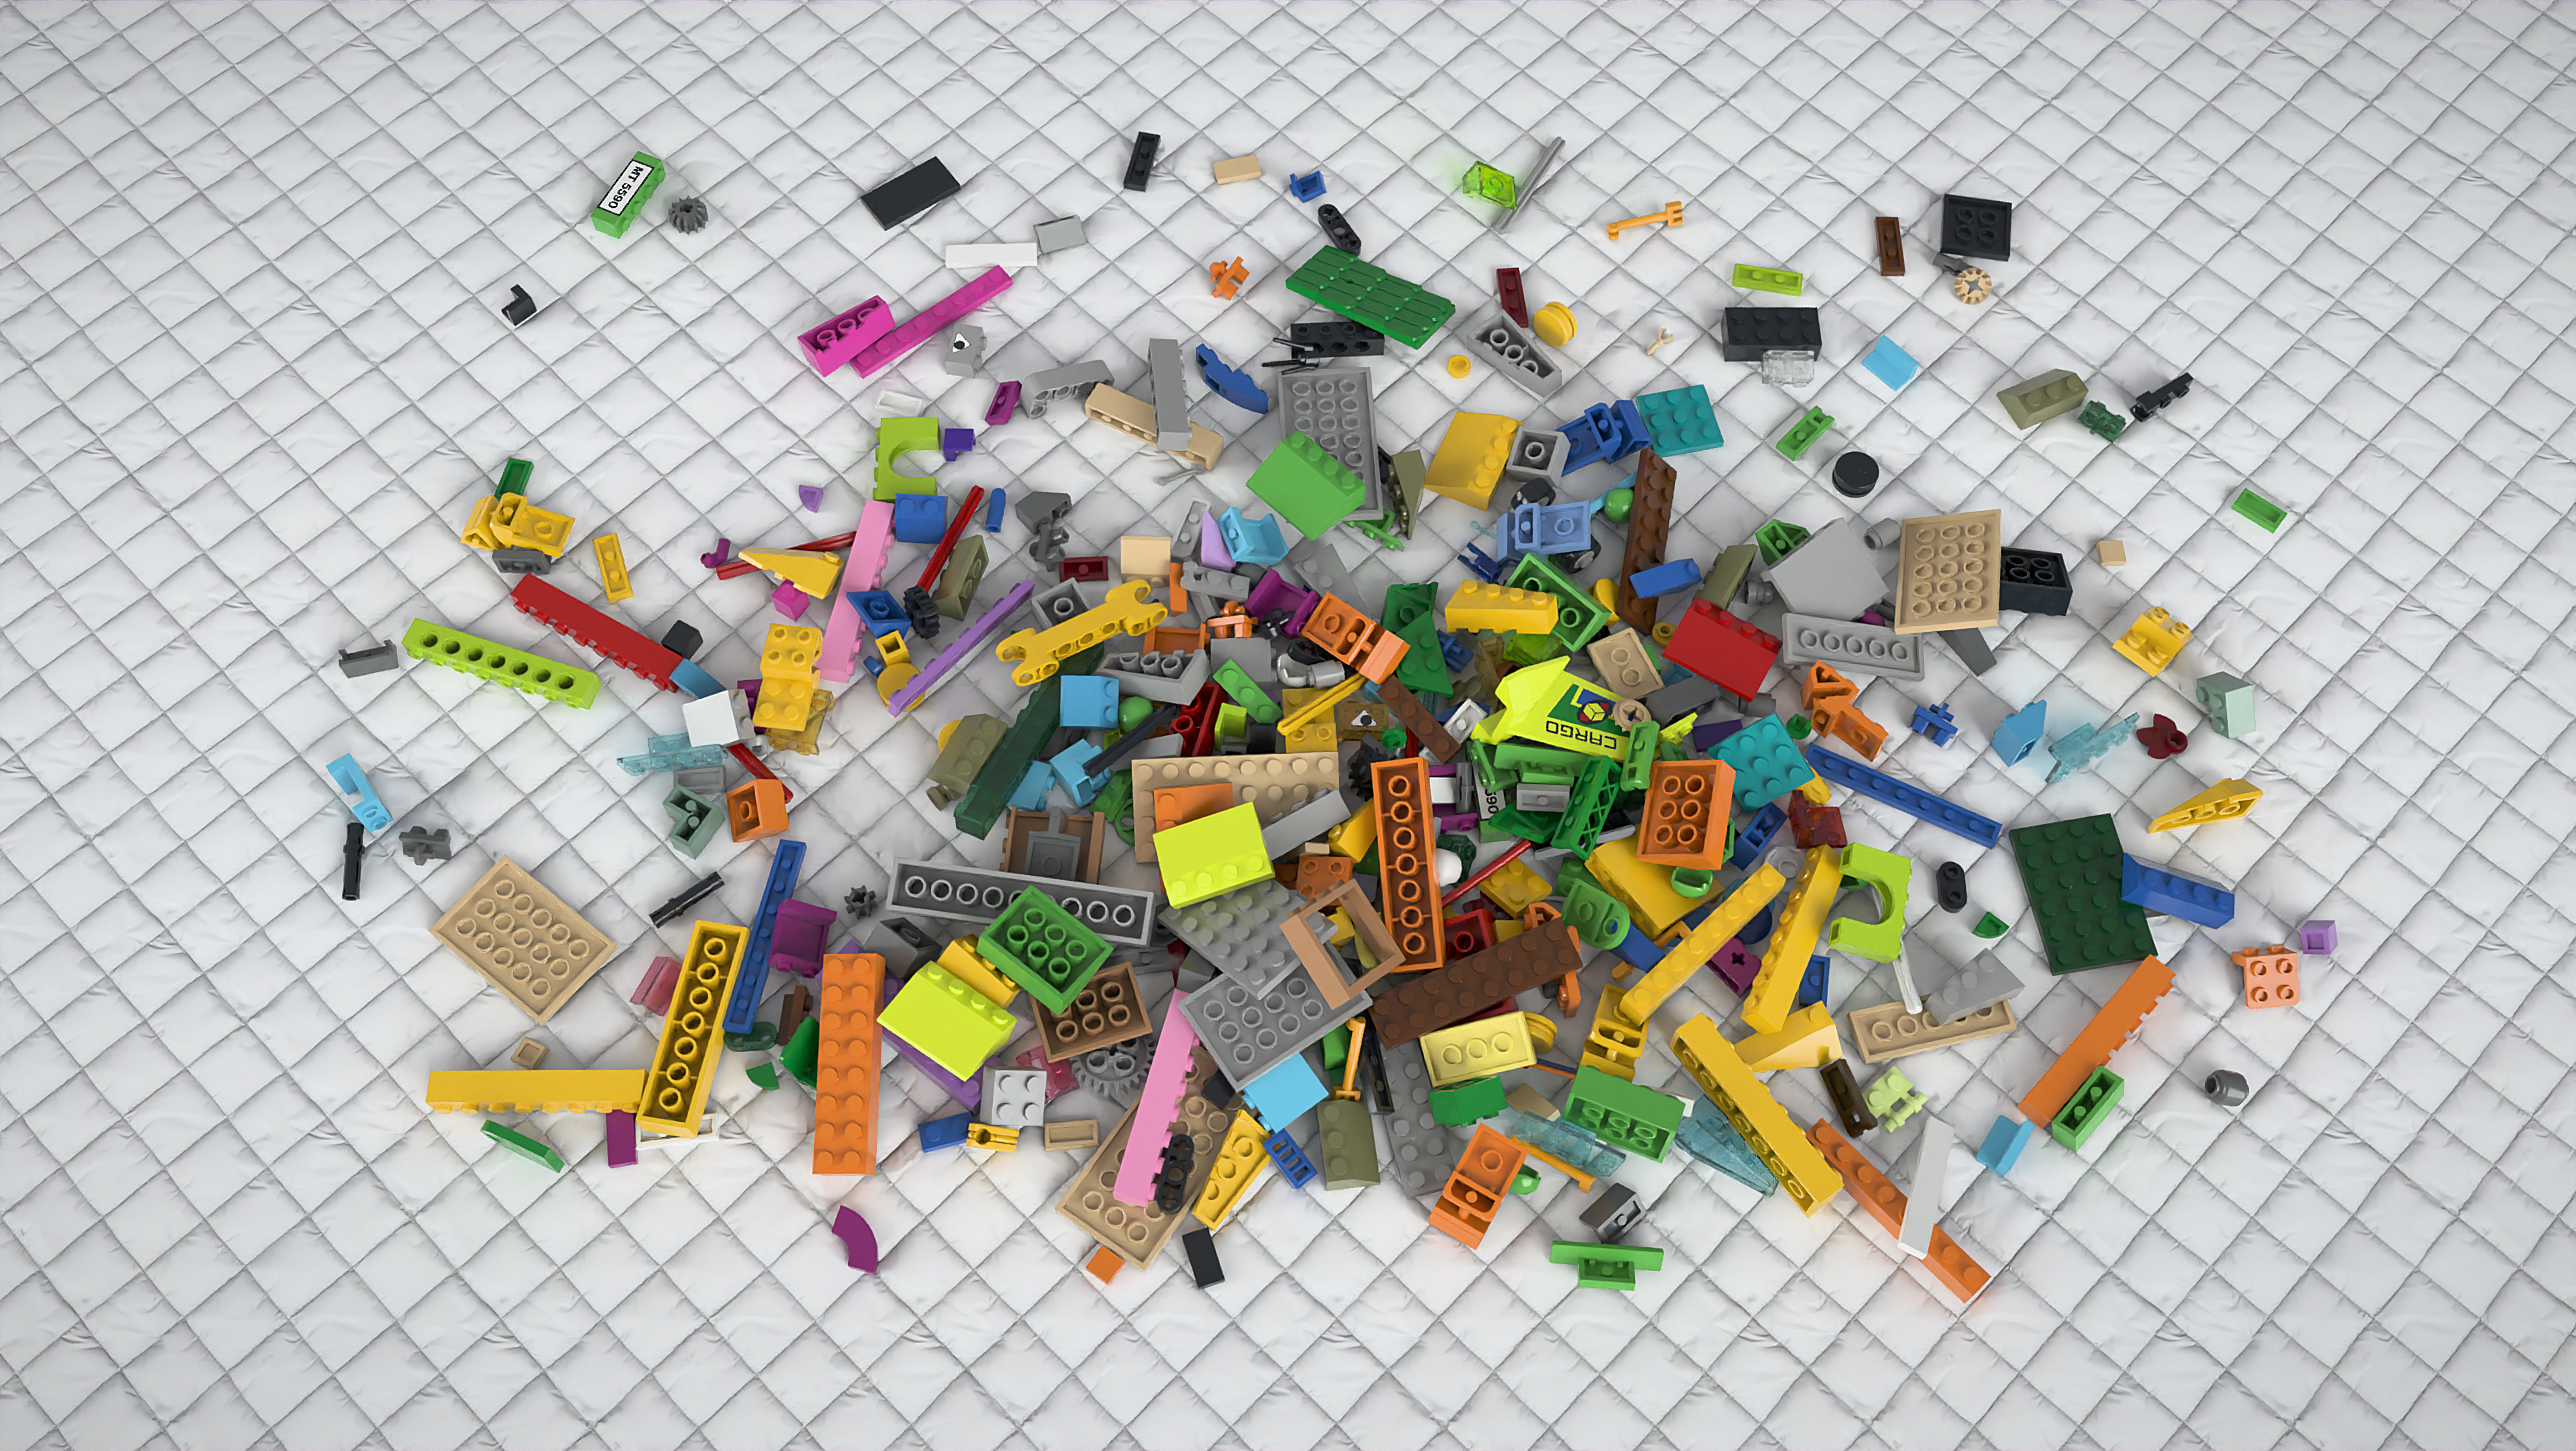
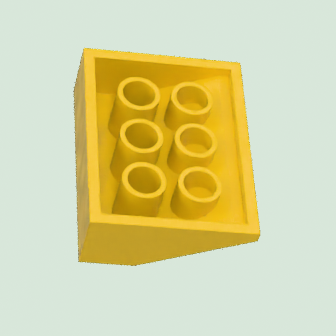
M1457 412L1425 475L1424 488L1487 512L1507 471L1506 466L1519 426H1524V423L1504 415Z

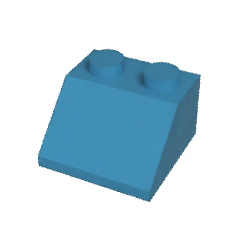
M1061 676L1060 726L1091 731L1118 729L1119 679L1103 676Z

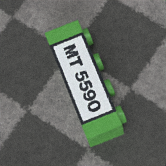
M637 151L591 214V219L597 231L620 239L623 233L629 229L633 219L640 214L643 205L652 197L656 187L665 178L666 173L660 159Z
M1466 741L1464 751L1466 762H1472L1469 750L1472 749L1473 741ZM1472 762V785H1474L1472 796L1475 812L1478 813L1479 817L1477 824L1479 842L1481 844L1508 841L1511 838V833L1490 827L1488 822L1492 815L1511 804L1510 792L1506 793L1504 789L1489 794L1486 786H1482L1479 781L1478 771L1480 770L1477 763L1473 764Z

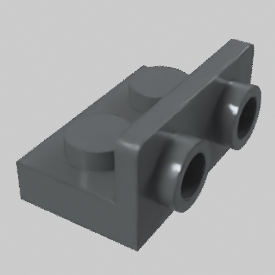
M504 548L503 550L494 549L492 559L501 573L549 574L552 556L536 549L517 550Z

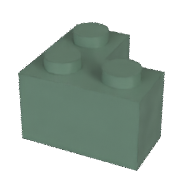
M2224 671L2196 679V697L2199 703L2213 709L2212 726L2216 733L2232 739L2256 731L2252 684Z
M678 783L662 803L668 816L678 821L668 835L673 847L696 860L726 820L720 807Z

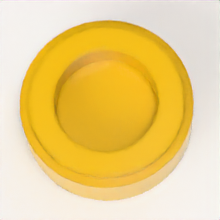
M1454 355L1449 359L1447 371L1450 376L1461 379L1470 373L1471 362L1466 356Z

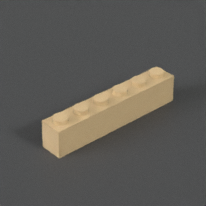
M1098 382L1085 402L1086 416L1157 447L1152 403H1145L1131 394H1125L1116 390L1111 385H1104ZM1190 421L1188 427H1192V440L1187 441L1186 451H1164L1196 465L1202 464L1205 469L1211 471L1224 450L1223 436L1216 431H1209Z

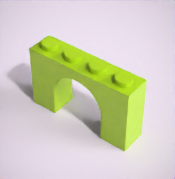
M938 417L881 418V426L876 429L879 447L875 448V459L878 462V467L874 468V481L877 482V488H873L874 501L895 504L896 493L938 496L935 477L907 478L896 474L892 470L895 460L906 452L914 450H940L941 429Z
M1855 842L1842 848L1839 873L1862 879L1872 884L1882 898L1883 913L1876 925L1866 924L1846 917H1841L1831 922L1828 940L1829 948L1884 964L1898 959L1902 950V944L1900 943L1901 932L1905 927L1904 909L1909 900V894L1907 893L1908 882L1912 877L1910 858Z

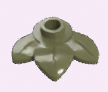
M1482 672L1471 677L1465 683L1461 680L1452 684L1454 696L1448 699V705L1456 706L1464 698L1475 697L1483 689L1484 685L1479 681L1484 676V673Z

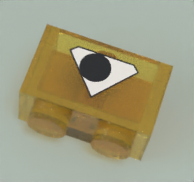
M1356 701L1339 702L1338 740L1361 741V738L1368 732L1381 742L1382 726H1386L1387 730H1389V706L1387 704L1377 701L1371 703H1358Z

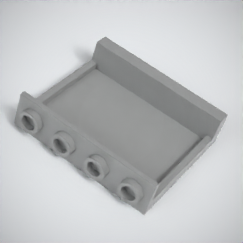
M1843 517L1831 520L1759 573L1764 582L1772 581L1792 614L1848 622L1862 617L1865 614L1866 608L1869 606L1873 607L1884 600L1882 596L1890 591Z

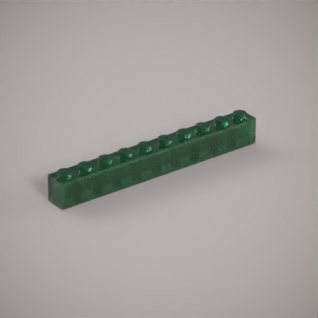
M1104 641L1059 661L1057 672L1041 680V686L1037 691L1034 690L1032 692L1029 704L1025 709L1020 710L1013 728L1009 727L1006 731L1001 746H997L994 749L989 764H985L982 767L977 782L971 784L968 788L963 803H959L956 806L953 814L956 829L984 841L1060 724L1061 676H1091L1104 657Z

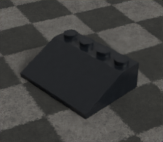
M2001 547L1999 610H2016L2027 614L2032 612L2042 613L2048 616H2066L2073 589L2062 553Z

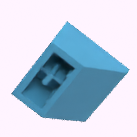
M2044 699L2036 704L2034 702L2028 703L2016 715L2013 713L2007 715L2002 719L2001 727L1994 732L1995 737L1990 745L2008 768L2028 757L2042 736L2047 705Z

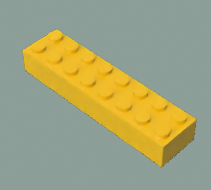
M696 919L636 1117V1121L643 1131L696 1139L727 1034L722 1024L751 935L747 927Z
M1700 1012L1676 1029L1669 1049L1806 1217H1811L1831 1202L1844 1186L1840 1173L1835 1168H1830L1825 1162L1823 1153L1817 1146H1812L1806 1139V1134L1802 1127L1791 1121L1786 1108L1772 1098L1767 1085L1761 1080L1758 1081L1753 1075L1749 1063L1744 1059L1741 1060L1734 1052L1733 1044L1719 1034L1714 1021L1709 1017L1706 1018Z

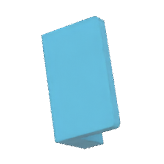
M1883 335L1878 339L1874 351L1863 359L1862 365L1892 390L1897 391L1914 377L1919 362L1887 336Z
M2000 1115L1976 1154L1975 1159L2001 1176H2004L2012 1168L2036 1125L2025 1120L2019 1126L2005 1116Z

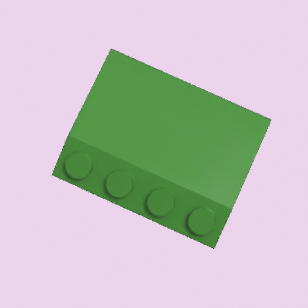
M1299 429L1281 441L1246 482L1247 488L1310 541H1314L1365 503V483Z
M1031 884L979 936L976 951L1059 1016L1075 1000L1114 948Z
M1580 1064L1559 1125L1662 1163L1675 1137L1686 1103L1681 1102L1675 1096L1654 1092L1648 1086L1627 1082L1621 1076H1611L1603 1073L1597 1067Z

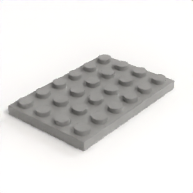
M1273 878L1177 910L1170 905L1157 916L1159 922L1259 1001L1302 963L1279 925L1290 919L1287 913L1298 906L1300 907L1305 902ZM1318 911L1306 918L1322 945L1338 931L1336 924Z
M1328 939L1323 944V947L1347 985H1349L1357 978ZM1301 963L1260 1001L1223 973L1179 1001L1177 1005L1235 1092L1238 1093L1371 1006L1373 1001L1364 989L1352 999L1332 1010L1303 963Z

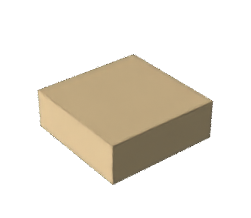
M2122 540L2097 542L2096 549L2100 566L2125 565L2126 556Z
M525 1036L510 1060L528 1070H538L550 1049Z

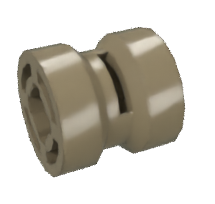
M941 784L926 790L929 799L939 811L945 809L950 801H956L962 796L961 793Z

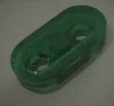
M766 1021L754 1022L750 1034L725 1031L723 1035L727 1048L733 1052L769 1050L777 1044L778 1031L775 1025ZM764 1036H770L769 1039L765 1041L761 1040ZM739 1037L743 1038L740 1042H734Z

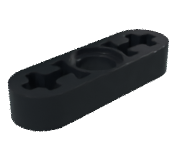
M1331 204L1320 206L1318 209V222L1339 250L1359 256L1361 253V240L1338 209ZM1336 228H1342L1346 232L1343 234H1336L1333 230Z
M1294 638L1287 648V654L1291 659L1307 666L1325 662L1318 656L1326 661H1341L1318 644L1302 638ZM1341 661L1345 679L1353 675L1356 669Z
M1178 1134L1171 1139L1157 1195L1158 1208L1166 1215L1177 1213L1183 1203L1194 1155L1193 1140L1185 1134ZM1181 1142H1185L1186 1148L1189 1150L1183 1151L1181 1162L1177 1160L1178 1149L1175 1146H1180ZM1175 1167L1182 1169L1184 1172L1182 1179L1179 1181L1170 1180L1168 1177L1170 1169ZM1169 1187L1175 1188L1173 1196L1177 1203H1172L1170 1207H1166L1165 1201L1162 1199L1168 1198Z

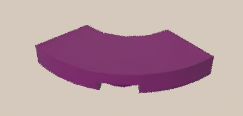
M841 1205L831 1232L842 1238L847 1244L849 1251L848 1267L876 1275L879 1252L875 1236L868 1223L858 1213Z

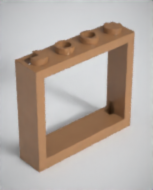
M1355 878L1346 883L1342 879L1301 904L1300 907L1298 906L1287 913L1290 919L1279 925L1332 1010L1352 999L1406 960ZM1336 898L1340 900L1379 962L1378 965L1349 985H1347L1306 920L1308 916Z

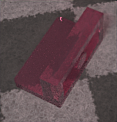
M656 957L631 997L630 1002L634 1005H643L656 1015L664 1017L671 1005L682 965L671 957Z

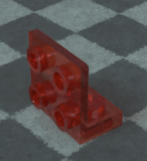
M1792 790L1787 812L1796 849H1811L1824 844H1828L1831 848L1846 847L1848 841L1839 807H1809L1808 800L1804 799L1803 791Z

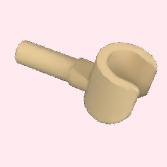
M1661 329L1658 332V339L1645 353L1649 356L1662 343H1670L1673 340V334L1667 339H1662V335L1667 329Z

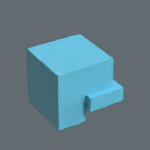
M1084 738L1050 759L1058 785L1079 809L1096 799L1094 793L1105 787L1111 779L1108 768L1092 779L1085 775L1084 766L1103 751L1098 745L1091 748Z

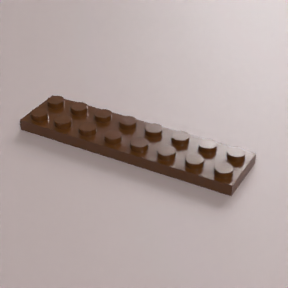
M1649 447L1640 451L1615 612L1618 617L1645 637L1652 635L1659 596L1639 599L1629 577L1633 574L1661 566L1664 563L1675 481L1677 478V471Z
M1558 917L1372 997L1373 1004L1367 1010L1387 1052L1583 967V963L1561 917Z

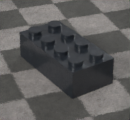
M1725 307L1720 323L1724 362L1817 361L1822 347L1817 307Z

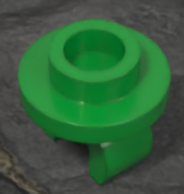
M1796 713L1787 721L1786 729L1792 738L1802 740L1809 736L1812 722Z
M1399 723L1395 724L1396 728L1387 730L1386 726H1382L1381 742L1385 748L1394 750L1406 743V733L1401 729Z

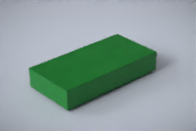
M509 458L494 494L499 502L505 493L511 492L523 495L534 468L531 461Z

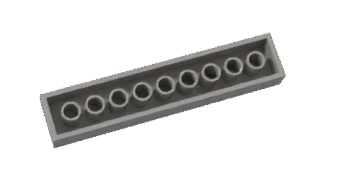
M894 857L885 909L892 913L990 926L1032 884L1104 941L1150 948L1157 895L1154 892Z

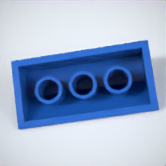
M2130 853L2123 854L2121 900L2216 930L2234 918L2235 895L2220 882Z

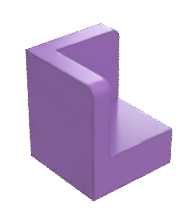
M2308 920L2300 929L2303 954H2331L2338 945L2335 920Z

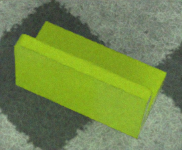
M1222 703L1215 726V751L1221 752V745L1225 735L1245 739L1247 733V708Z

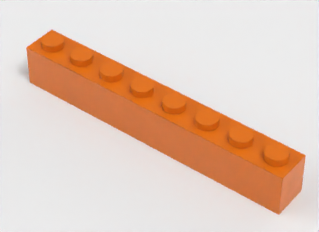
M2149 954L2016 1108L2041 1129L2049 1122L2052 1124L2062 1112L2060 1109L2063 1105H2067L2077 1094L2076 1090L2081 1085L2083 1086L2093 1075L2094 1069L2096 1067L2099 1068L2100 1065L2104 1067L2110 1061L2111 1057L2108 1053L2112 1049L2118 1051L2127 1041L2124 1037L2126 1032L2129 1030L2133 1033L2143 1021L2139 1017L2143 1013L2149 1015L2158 1005L2155 1001L2157 996L2161 995L2164 997L2174 985L2170 981L2176 974Z
M1821 1118L1806 1133V1139L1812 1146L1815 1145L1821 1150L1824 1160L1830 1168L1833 1167L1840 1173L1844 1183L1843 1189L1898 1240L1908 1198L1831 1125ZM1934 1223L1927 1256L1923 1260L1917 1259L1963 1303H1966L1991 1276Z

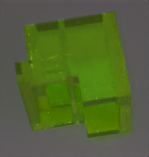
M1552 632L1550 634L1517 633L1506 645L1501 661L1515 660L1525 668L1553 660L1558 657L1564 640Z

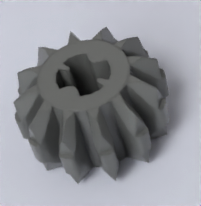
M688 195L683 200L679 197L678 203L672 202V208L668 209L671 225L679 233L685 231L689 235L691 231L698 233V228H705V222L708 221L707 209L705 204L700 202L697 197L691 199Z

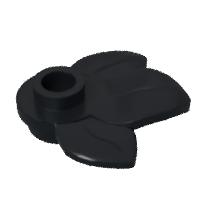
M1277 607L1268 611L1264 615L1263 621L1258 622V625L1252 627V633L1263 636L1265 640L1277 636L1282 631L1280 625L1291 619L1295 610L1284 612L1282 607Z

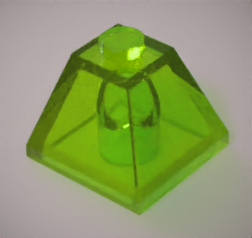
M1476 160L1462 177L1463 193L1468 197L1512 210L1517 208L1514 176Z

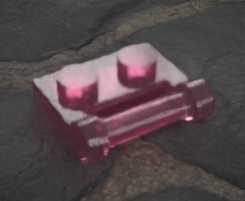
M1043 1045L1021 1053L1015 1058L1018 1066L1033 1067L1031 1062L1039 1058L1043 1070L1047 1071L1046 1078L1051 1087L1045 1091L1044 1105L1055 1098L1080 1088L1076 1075H1072L1069 1059L1065 1058L1048 1064Z

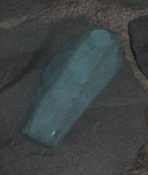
M1703 1094L1693 1105L1691 1116H1684L1680 1120L1673 1139L1675 1144L1681 1150H1685L1691 1157L1768 1197L1773 1196L1779 1183L1777 1178L1757 1154H1751L1747 1150L1744 1143L1746 1139L1741 1133L1736 1135L1728 1126L1727 1122L1730 1119Z

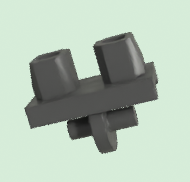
M1049 523L1044 524L1040 539L1029 547L1030 555L1034 557L1036 562L1044 563L1049 573L1055 571L1056 563L1065 560V550L1060 544L1068 542L1069 534L1063 527L1054 529Z
M413 826L409 833L401 832L398 837L399 841L403 844V854L407 855V857H414L416 865L423 866L427 859L449 860L452 855L449 846L451 837L447 829H438L434 835H427V831L423 827Z

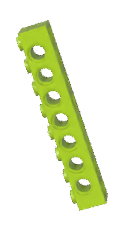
M418 618L413 620L401 642L407 650V654L414 659L421 660L423 658L439 667L449 666L461 674L468 672L484 681L489 679L497 681L506 688L513 686L529 695H534V693L542 695L551 702L558 700L573 709L583 708L589 710L602 686L596 673Z

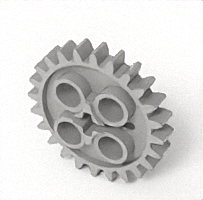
M1148 1033L1069 1057L1072 1075H1076L1078 1083L1084 1081V1089L1094 1086V1094H1097L1102 1089L1104 1090L1105 1097L1108 1096L1110 1091H1114L1115 1096L1118 1097L1120 1090H1124L1128 1095L1130 1094L1129 1087L1132 1086L1139 1090V1081L1143 1083L1147 1081L1156 1052L1154 1039H1149Z

